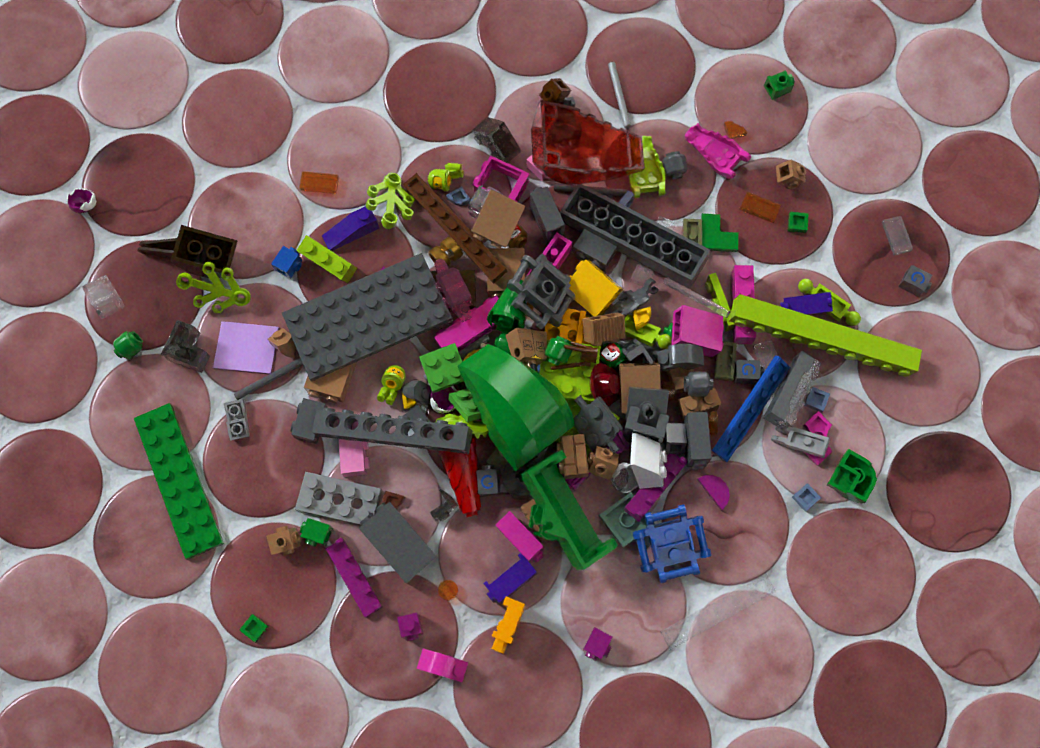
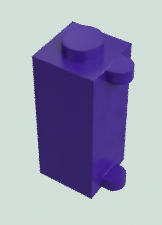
M831 292L783 298L784 302H780L781 307L806 315L833 311Z
M522 553L518 554L520 560L490 585L487 581L483 583L489 591L487 596L493 603L496 601L499 604L503 603L505 597H510L537 574V571Z

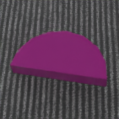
M714 475L699 477L697 479L722 511L730 498L727 484L720 477Z

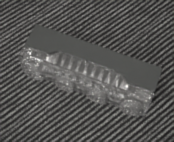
M803 351L793 358L790 364L791 368L781 381L763 418L778 426L781 430L789 426L792 427L798 418L796 416L797 412L805 404V401H803L805 396L813 388L812 382L820 374L818 369L821 362Z

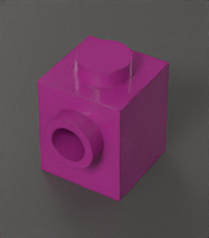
M416 612L397 617L401 638H407V641L419 639V635L423 634L420 614Z
M594 627L583 648V651L586 652L585 656L594 661L597 658L601 660L603 656L607 658L612 648L609 644L613 637Z

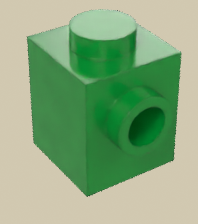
M307 518L306 522H303L301 525L300 537L305 539V543L316 547L319 544L326 547L333 527Z

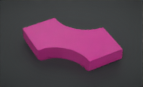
M819 411L804 424L808 432L827 437V433L832 426ZM828 445L824 458L808 453L805 454L818 466L832 453V450Z

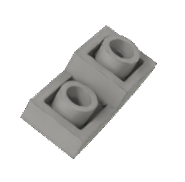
M244 399L224 403L230 441L249 437V424Z

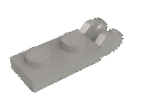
M779 424L775 427V430L788 434V437L786 439L772 435L771 441L821 458L825 457L830 438L792 426L790 428Z

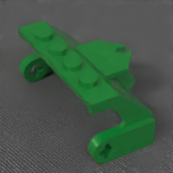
M560 450L521 474L523 482L536 502L531 507L529 528H532L533 525H538L539 530L533 532V535L545 540H558L572 566L576 570H585L617 548L618 544L614 538L604 543L598 538L556 465L567 457L564 451Z

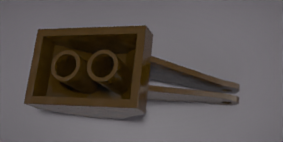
M181 225L177 238L140 241L139 245L141 247L137 251L145 255L171 259L172 264L184 271L205 278L209 277L203 273V265L206 262H211L215 265L214 271L218 278H222L221 273L223 269L231 268L238 240ZM209 266L205 267L208 271L212 270V268Z

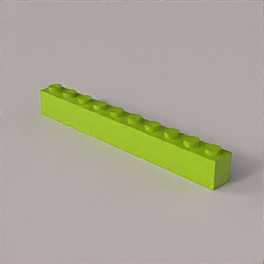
M741 294L733 300L729 321L733 322L736 326H747L753 328L755 332L770 333L775 338H786L795 344L803 343L811 349L826 350L828 354H839L848 360H859L864 365H875L880 367L881 370L895 371L904 377H908L919 370L921 349Z

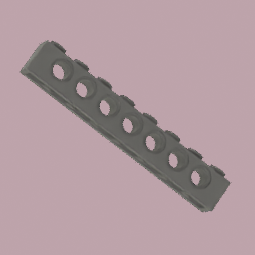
M332 408L316 410L312 433L319 437L469 454L473 430L466 423L456 422L455 425H451L443 420H436V423H433L425 418H417V421L410 420L406 416H398L397 419L391 418V415L388 414L372 416L373 414L369 412L354 414L351 410L335 412V409ZM339 419V425L334 427V422ZM358 421L357 428L352 430L353 423ZM377 423L376 430L371 432V426ZM392 426H396L395 432L389 434V429ZM411 428H415L414 434L408 436V431ZM430 430H434V435L431 438H427V433ZM449 432H453V438L446 440V435Z

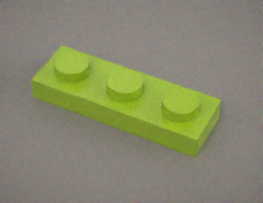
M709 274L705 287L707 292L712 295V306L714 310L717 309L719 315L723 316L725 332L733 330L735 324L729 321L731 311L717 274Z

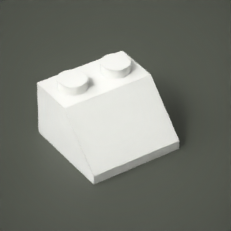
M632 433L630 465L639 488L663 487L664 478L667 477L666 467L664 466V462H667L666 451L662 450L659 442L638 433Z

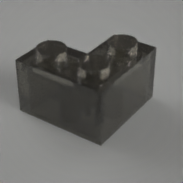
M487 117L472 129L475 134V141L479 145L489 148L492 152L491 156L508 163L522 152L503 121Z
M177 320L161 355L170 362L200 373L203 372L210 357L204 349L195 347L201 334L198 329L193 325Z

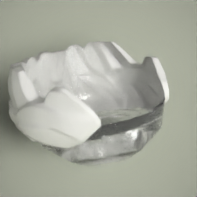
M628 463L618 464L611 477L612 486L622 493H630L638 487L632 467Z

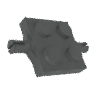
M581 395L578 396L575 401L581 410L574 417V427L578 433L584 434L585 442L592 452H594L597 446L602 447L604 445H607L613 454L618 452L620 448H618L613 440L624 428L601 397L587 404Z

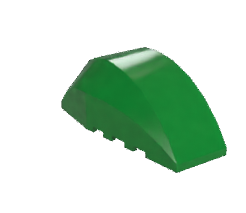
M487 344L457 366L467 389L470 390L473 396L472 400L475 406L479 409L483 424L486 425L489 431L490 439L515 471L575 426L570 407L559 389L531 367L500 348Z

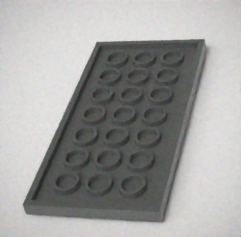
M422 253L282 312L310 381H314L452 321L450 312Z

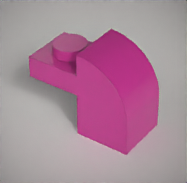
M422 649L417 669L463 682L468 662Z

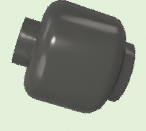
M680 151L667 153L666 157L662 160L665 175L672 177V180L683 178L682 174L688 171L686 157L684 154H680Z
M689 372L684 377V392H687L691 397H706L709 390H713V379L709 378L707 372Z

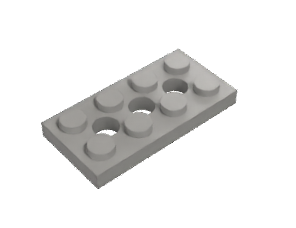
M305 472L295 510L361 525L360 522L368 515L372 517L376 514L375 509L378 507L382 490L376 487ZM319 490L325 492L322 500L315 499V493ZM336 495H343L344 497L340 505H336L333 502ZM355 499L362 500L363 505L361 508L354 509L352 507Z

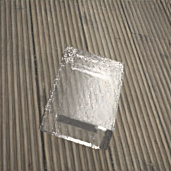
M897 216L882 221L893 255L911 252L913 246L902 217Z

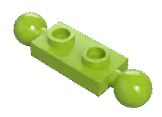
M802 279L798 283L799 291L804 294L831 292L833 311L826 313L837 321L845 317L846 323L850 326H857L860 323V314L856 311H848L851 304L819 283L814 288L813 282L809 279Z
M627 314L625 317L626 336L635 338L653 347L655 342L662 349H668V346L671 345L672 337L668 334L660 335L661 328L647 323L644 327L636 330L633 316Z

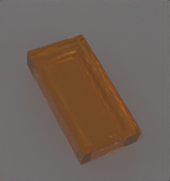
M302 171L300 191L336 194L339 176L336 174Z
M746 192L739 210L774 223L781 205Z

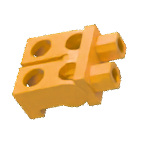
M567 308L559 327L553 326L550 320H548L545 326L547 340L560 336L572 342L591 345V343L584 341L582 319L592 316L586 315V311Z
M505 597L503 605L507 607L503 620L497 624V631L494 630L492 633L495 641L491 649L503 654L508 643L513 644L514 638L512 636L516 633L526 607L524 603L509 597Z

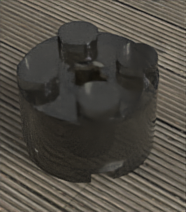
M531 459L517 471L507 462L502 472V481L505 490L510 496L519 500H526L532 497L525 483L520 482L519 477L522 473L537 465L536 461Z

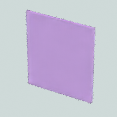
M221 321L213 368L271 374L275 347L270 344L268 338L278 331L279 327Z

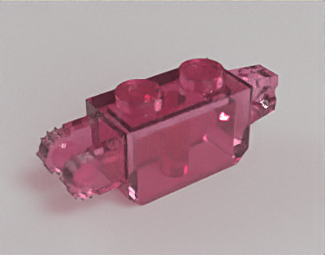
M442 259L436 260L434 265L437 275H435L437 282L434 284L438 292L443 293L445 298L442 300L446 308H450L452 313H455L461 322L470 320L472 318L469 308L472 302L471 294L459 270L453 267L449 269Z

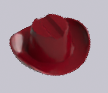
M599 363L593 367L590 375V391L594 400L601 397L609 407L620 395L621 384L619 374L608 365Z

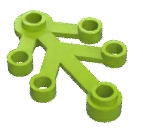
M388 173L384 177L383 182L368 187L367 195L372 197L367 200L365 205L368 210L374 211L377 205L387 201L386 212L381 219L384 228L391 229L395 227L398 221L397 215L394 214V204L402 211L401 217L403 219L411 220L414 212L408 207L413 205L414 197L402 188L401 177L398 174ZM388 188L387 193L377 197L379 191ZM395 191L403 198L402 201H401V199L395 194Z
M206 262L203 265L202 271L208 275L213 284L193 279L188 273H181L176 279V285L180 289L186 290L192 286L210 292L204 296H195L193 304L197 308H202L204 304L221 296L229 297L223 302L217 300L213 303L212 310L215 313H221L223 309L234 304L245 306L251 299L250 292L245 288H240L237 284L231 268H224L221 273V277L227 280L232 290L225 288L214 271L215 265L211 262ZM209 266L212 268V270L208 271L205 267ZM229 272L231 276H226L224 273ZM185 277L188 279V281L185 282L182 280V278ZM239 294H242V295H244L245 297H244V298H240L238 295H239ZM200 299L203 303H197L196 300ZM215 305H220L221 309H217Z

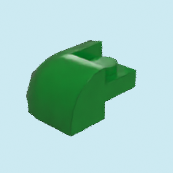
M847 449L834 469L835 471L829 479L827 486L843 494L844 498L863 504L866 503L877 481L876 473L869 460Z

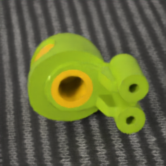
M447 163L445 169L432 170L428 175V184L432 189H443L444 192H448L452 179L464 177L462 164Z
M392 365L386 369L381 379L384 387L379 391L378 401L383 402L385 400L388 405H393L398 395L397 391L401 389L406 379V373L402 367Z

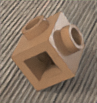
M788 160L776 166L779 184L789 189H794L806 182V170L802 164Z
M597 446L594 452H590L588 455V471L595 476L610 480L618 467L619 454H613L611 450Z
M288 525L276 528V533L266 536L271 555L281 552L283 556L294 553L295 548L300 547L301 537L299 532L296 531V527L288 529Z

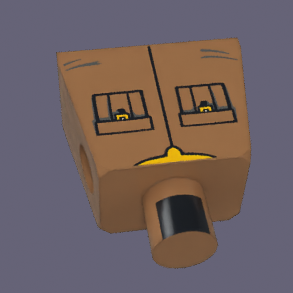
M515 328L506 334L511 355L538 372L537 366L547 359L545 355L547 333L545 331Z

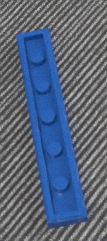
M775 355L712 449V452L723 461H729L791 368L781 357Z

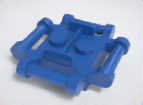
M684 504L678 505V508L651 514V512L645 513L646 529L633 532L642 563L640 565L641 572H650L657 569L661 584L666 583L670 579L690 574H700L697 559L707 558L712 555L711 550L707 546L703 528V516L687 518ZM676 516L680 517V519H675L654 525L655 521ZM691 525H695L700 547L698 551H695L689 528ZM646 536L649 538L653 562H649L644 540ZM690 561V566L664 572L663 567Z

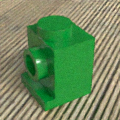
M785 70L776 75L767 76L764 87L771 99L774 100L790 93L795 80L793 75L787 74Z

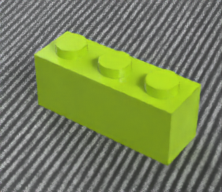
M307 235L296 250L346 283H349L358 269Z

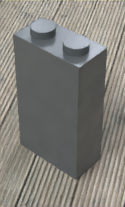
M383 502L375 509L377 513L374 516L370 517L368 515L360 522L362 526L359 529L404 582L407 583L437 556L390 502L387 504Z

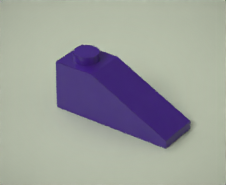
M362 207L349 214L324 233L322 237L328 249L333 251L380 228L373 212L366 207Z

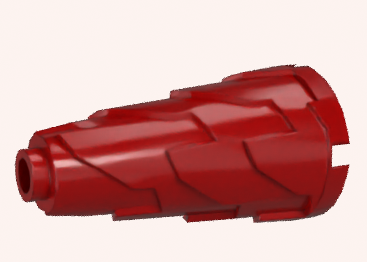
M475 438L471 439L469 454L438 451L450 485L455 493L460 512L466 514V517L478 515L477 511L481 507L480 495H478L477 446Z

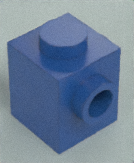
M283 246L271 265L275 271L291 279L295 272L300 270L303 260L296 249L292 247L288 249Z

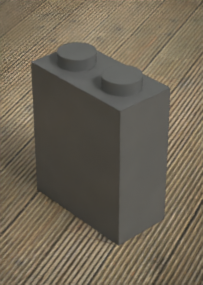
M548 186L534 189L530 193V208L548 246L556 233L564 237L565 224Z
M708 412L687 413L683 424H686L687 438L685 454L688 462L686 466L692 467V470H702L712 459Z

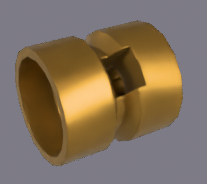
M450 236L440 242V247L435 246L428 252L432 261L441 271L449 267L451 261L455 262L463 256L462 250Z

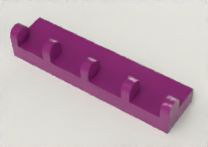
M668 454L667 462H664L667 477L664 478L663 487L639 489L623 510L640 522L645 516L644 514L654 505L684 468L688 460L685 457L680 458L676 454Z
M341 537L334 544L325 548L363 616L367 618L383 608L345 540Z

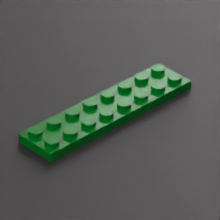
M168 403L135 417V424L185 559L189 560L223 545L224 541L172 404Z

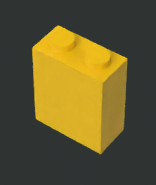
M590 260L581 261L575 268L577 271L573 276L570 275L571 280L569 284L571 286L569 290L575 294L574 300L592 316L603 315L624 289Z

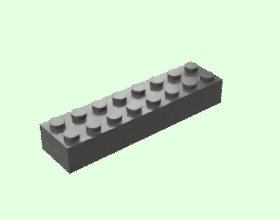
M579 182L560 210L564 224L581 233L584 229L617 246L616 251L691 289L709 258L710 249Z

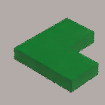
M702 213V246L710 249V251L738 252L739 233L720 232V214Z

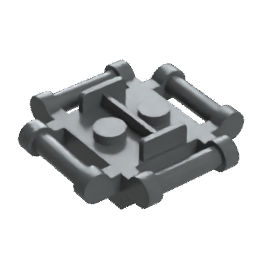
M541 254L536 261L532 257L524 255L514 277L507 283L509 290L518 293L511 305L525 313L540 329L545 327L548 320H550L553 326L559 327L569 304L576 297L569 290L571 277L567 274L564 275L547 260L544 254ZM529 267L531 272L525 277L521 285L519 282ZM524 299L528 303H530L534 308H536L540 313H542V316L540 317L531 308L524 304Z

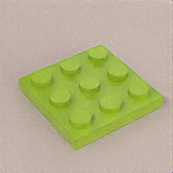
M592 346L593 348H598L596 363H591L590 367L581 366L551 370L552 366L558 365L549 362V357H547L546 361L540 364L539 374L556 386L565 400L575 401L581 395L585 402L592 403L594 398L590 391V375L593 367L599 364L601 346ZM572 351L568 362L565 364L584 362V360H580L581 352Z

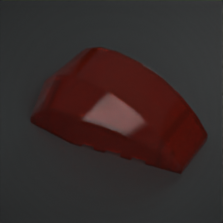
M545 100L539 101L531 128L532 162L539 171L555 182L566 185L595 183L628 176L645 169L641 136L623 128L617 129L608 121H599L595 119L596 116L590 113L588 115L580 112L581 109Z

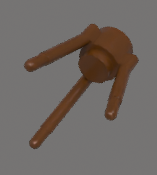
M571 341L570 345L572 346L564 345V348L581 352L580 360H584V362L552 366L551 370L581 366L590 367L591 363H596L598 348Z

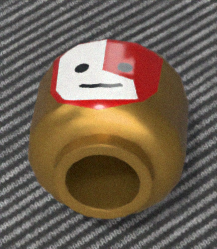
M518 223L507 244L508 248H523L527 243V232Z

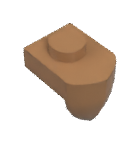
M282 328L268 338L270 344L287 357L295 356L296 346L288 331Z

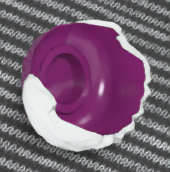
M76 188L71 194H67L66 201L73 212L86 213L96 205L95 194L91 190Z
M454 386L435 393L431 392L430 404L434 411L444 414L455 409L449 401V394L457 391Z

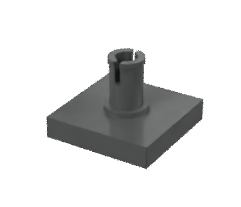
M629 386L625 425L630 407L634 406L640 408L637 423L656 428L659 415H666L669 391Z

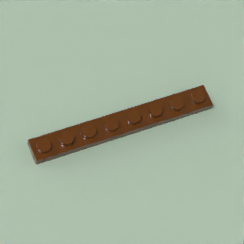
M417 173L403 184L405 189L458 244L493 284L508 272L479 239L473 237L474 234Z

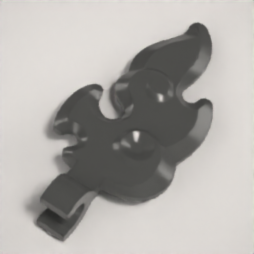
M649 278L641 289H637L635 292L629 290L623 293L618 298L619 302L610 306L603 315L611 313L627 315L649 300V293L655 294L658 292L659 289L652 286L656 281Z

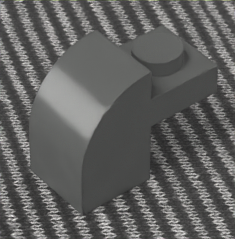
M694 344L668 346L669 349L657 352L660 371L663 372L675 368L691 370L704 366L703 347Z

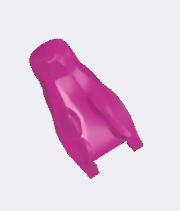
M699 123L690 127L685 134V139L701 153L710 167L725 178L733 179L736 176L733 171L734 167L741 160L748 162L752 158L734 139H730L727 135L721 136L719 132L716 133L713 130L708 131L702 128Z

